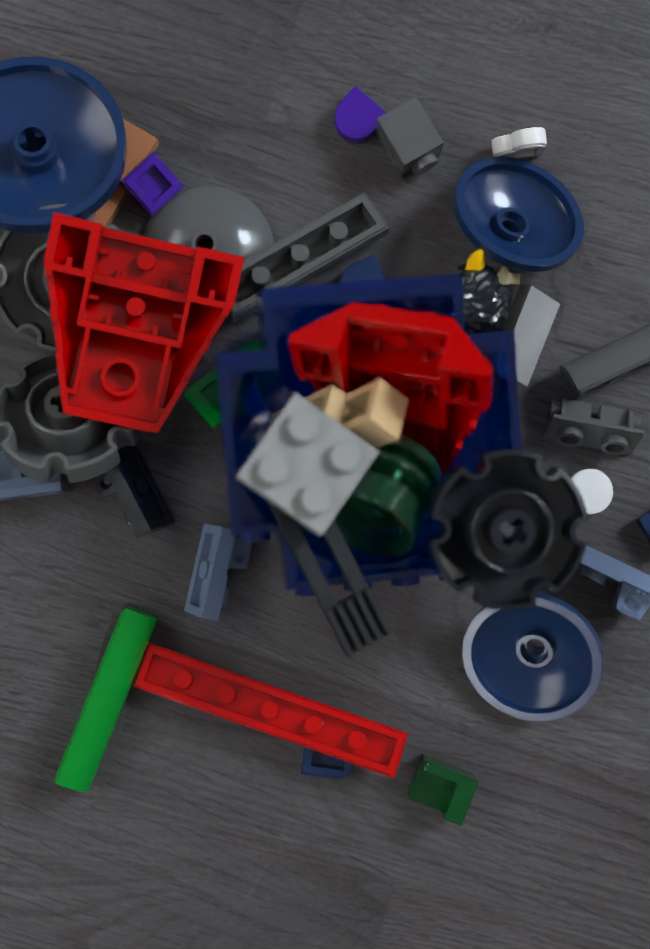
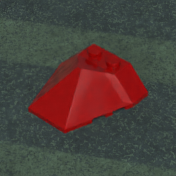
M53 213L44 257V266L48 283L50 314L54 330L63 414L158 434L235 304L245 257L199 246L197 249L106 228L101 223Z
M353 302L291 333L288 341L295 373L301 381H308L309 379L316 391L334 384L348 394L381 378L409 399L399 440L377 447L397 450L400 464L403 468L445 475L461 451L463 441L467 435L472 434L478 418L482 413H486L491 404L492 366L451 317L440 316L432 312L420 313L395 309L382 304L370 305Z

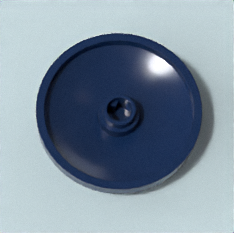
M36 56L1 61L0 228L19 233L50 232L53 213L80 219L88 218L99 210L111 197L125 169L127 138L124 121L118 105L101 82L85 70L71 63ZM68 204L59 208L39 209L47 205Z

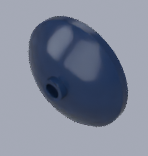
M511 157L485 158L470 165L456 184L453 194V208L459 226L477 249H483L487 257L499 264L530 272L552 270L565 264L574 255L582 242L584 223L576 200L556 177L535 164Z
M536 593V604L528 608L519 610L481 608L473 617L465 633L462 657L464 668L471 684L484 700L507 715L537 722L565 718L580 710L591 700L597 691L602 677L604 665L603 651L595 630L579 611L562 600ZM530 640H540L544 643V646H535Z

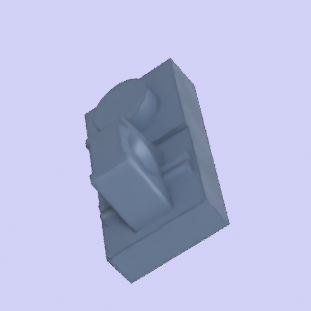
M204 523L184 608L185 612L202 619L219 620L220 611L225 607L229 594L227 571L228 569H247L253 544L236 537L237 530Z
M586 545L584 556L579 565L581 569L578 574L604 586L606 579L619 582L612 608L630 618L641 620L650 606V575Z

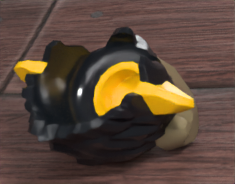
M478 249L471 253L466 264L457 267V270H461L460 276L462 279L459 295L452 305L453 310L450 317L457 322L470 340L476 339L477 346L481 348L493 346L498 342L503 326L510 315L512 293L509 292V287L521 284V272L508 269L507 266H501V268L488 266L485 264L484 250Z

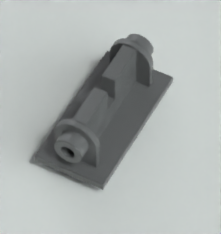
M563 397L559 401L551 400L548 409V418H551L543 434V439L556 441L558 444L566 447L584 446L601 449L604 453L610 455H631L644 436L645 430L640 429L642 418L641 416L634 415L633 410L601 405L598 409V419L591 418L592 403Z

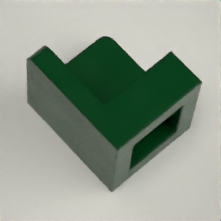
M422 753L407 795L413 801L441 811L444 820L462 826L477 788L478 780L471 772Z

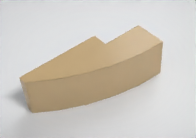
M381 378L348 394L334 384H331L304 398L374 448L399 440L409 400ZM283 409L272 414L267 432Z

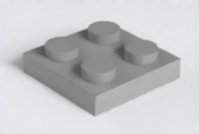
M295 392L240 470L236 479L320 537L335 518L379 451Z

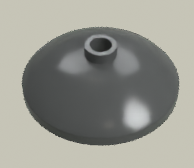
M216 186L194 187L175 194L150 218L143 234L145 237L196 249L201 240L209 239L213 241L212 250L245 257L244 260L274 244L271 229L261 211L243 195Z

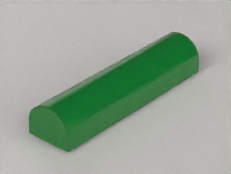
M130 604L123 606L54 778L55 784L76 791L87 792L90 790L158 620L156 615Z

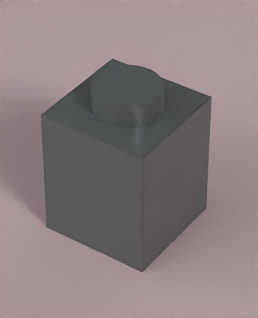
M417 96L377 118L376 136L401 178L412 172L415 176L422 175L438 164L437 158L440 157L444 142Z

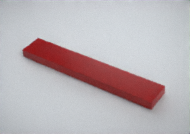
M148 643L132 685L141 690L391 778H395L409 734Z

